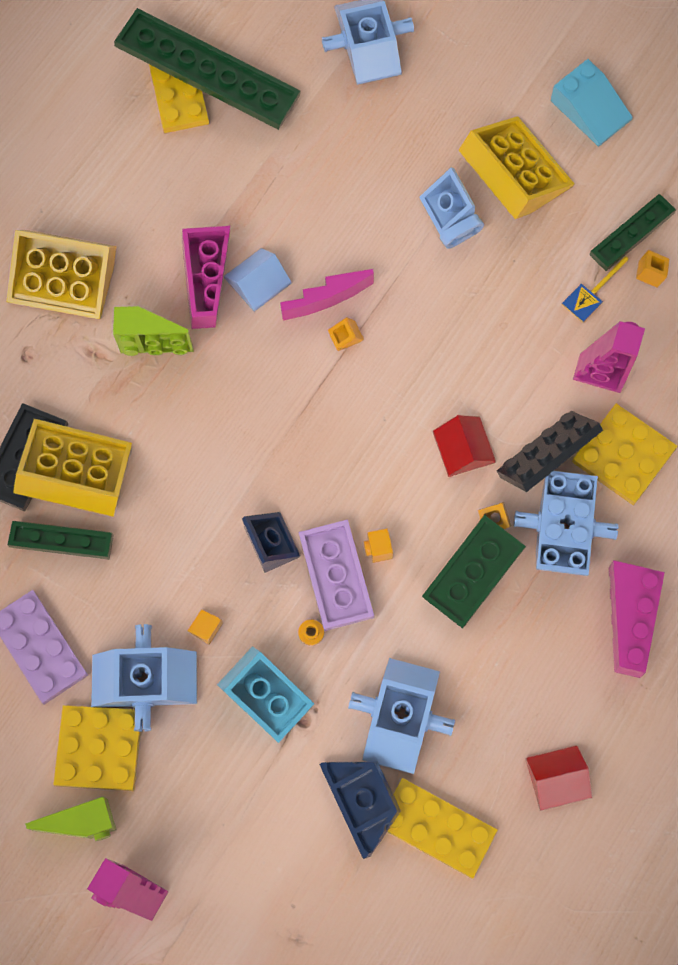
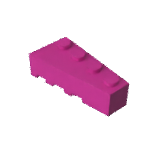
M230 226L182 229V250L191 329L216 327Z
M618 322L580 353L573 380L621 393L638 356L645 328L639 327L634 322Z
M613 560L608 569L612 607L614 672L641 678L647 669L665 572Z
M107 858L104 859L87 890L94 893L91 899L105 907L122 908L150 921L153 920L169 892L127 866Z

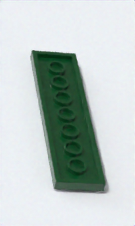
M136 8L114 41V47L278 130L300 96V90L139 8Z

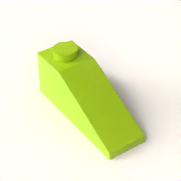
M100 797L25 823L26 829L31 831L89 839L94 838L95 841L111 837L110 832L117 830L108 799L105 797Z

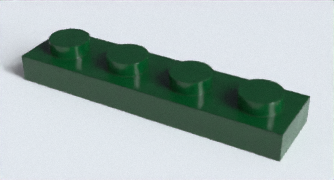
M658 194L592 249L590 256L607 271L674 215L676 209L662 195Z
M12 521L7 545L10 548L109 560L114 535L111 532Z

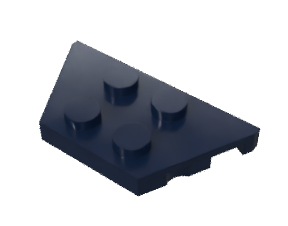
M378 762L320 763L322 772L362 858L367 859L371 857L401 812Z

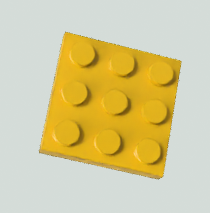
M616 403L600 423L603 431L579 450L572 463L589 475L598 476L597 480L634 506L678 446Z
M63 705L53 785L59 787L135 791L140 732L134 731L135 710Z

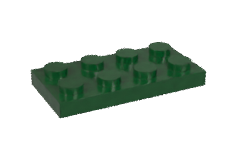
M484 515L422 597L463 629L526 546Z

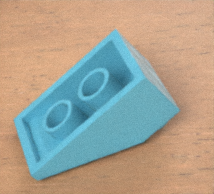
M589 59L585 60L553 87L551 102L598 147L633 118L604 73Z
M253 646L217 684L278 743L314 705L297 686Z

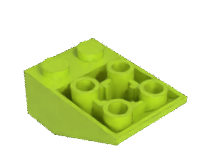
M139 306L114 307L113 335L121 354L136 356L138 353L161 355L173 352L176 355H184L187 352H194L188 329Z

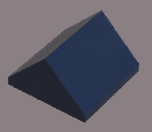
M280 512L244 516L242 518L244 529L264 573L300 557Z

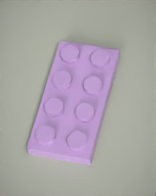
M348 520L299 532L324 631L373 619L372 605Z
M34 590L0 611V637L42 704L45 705L88 676Z

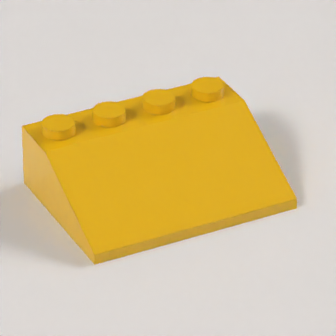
M518 116L471 130L459 148V152L465 160L473 167L514 219L533 213L572 188L575 184Z
M15 230L6 302L101 319L114 270L117 246L30 230Z
M34 419L16 473L13 493L114 517L132 443Z

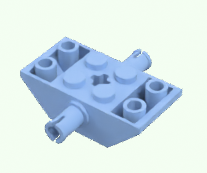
M357 0L335 5L341 34L322 37L324 52L343 47L347 49L357 85L402 75L395 36L414 32L412 18L409 17L392 22L384 0Z
M553 471L544 480L540 512L534 514L515 511L514 527L536 529V532H538L536 543L537 570L588 576L593 537L617 539V523L596 522L594 519L598 476ZM562 523L568 524L570 526L569 529H565Z
M139 624L135 625V648L113 649L92 655L91 707L132 706L135 708L134 731L143 732L145 730L146 732L151 731V707L158 705L197 704V652L169 647L151 648L152 625L144 624L143 635V627ZM145 672L148 678L144 682H140L137 678L142 677V673Z
M389 658L378 697L371 698L352 692L348 709L366 712L373 717L363 761L378 762L381 766L414 774L425 731L428 732L429 729L449 736L452 735L455 719L432 714L433 711H430L440 671ZM401 708L406 709L405 714L409 716L399 719L398 715L394 712H399Z

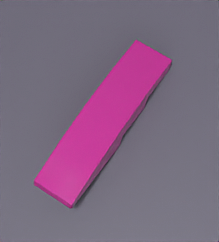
M373 269L326 276L325 286L303 289L302 299L280 302L283 321L316 313L355 296L374 284Z

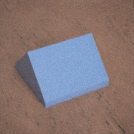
M452 167L419 197L440 235L451 226L474 215L475 212L473 201L455 169Z
M262 248L224 276L226 281L254 312L292 284L276 255Z

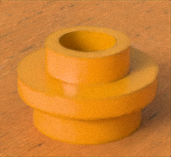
M306 620L300 625L298 635L304 644L309 646L317 645L324 637V628L317 620ZM314 628L316 634L308 636L306 634L307 629Z

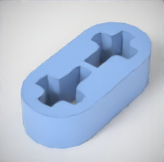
M477 214L471 215L446 229L440 235V240L447 249L453 248L479 233L483 229L484 223Z

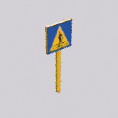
M625 256L591 291L583 284H580L562 302V305L581 322H584L603 303L594 294L628 261V257Z

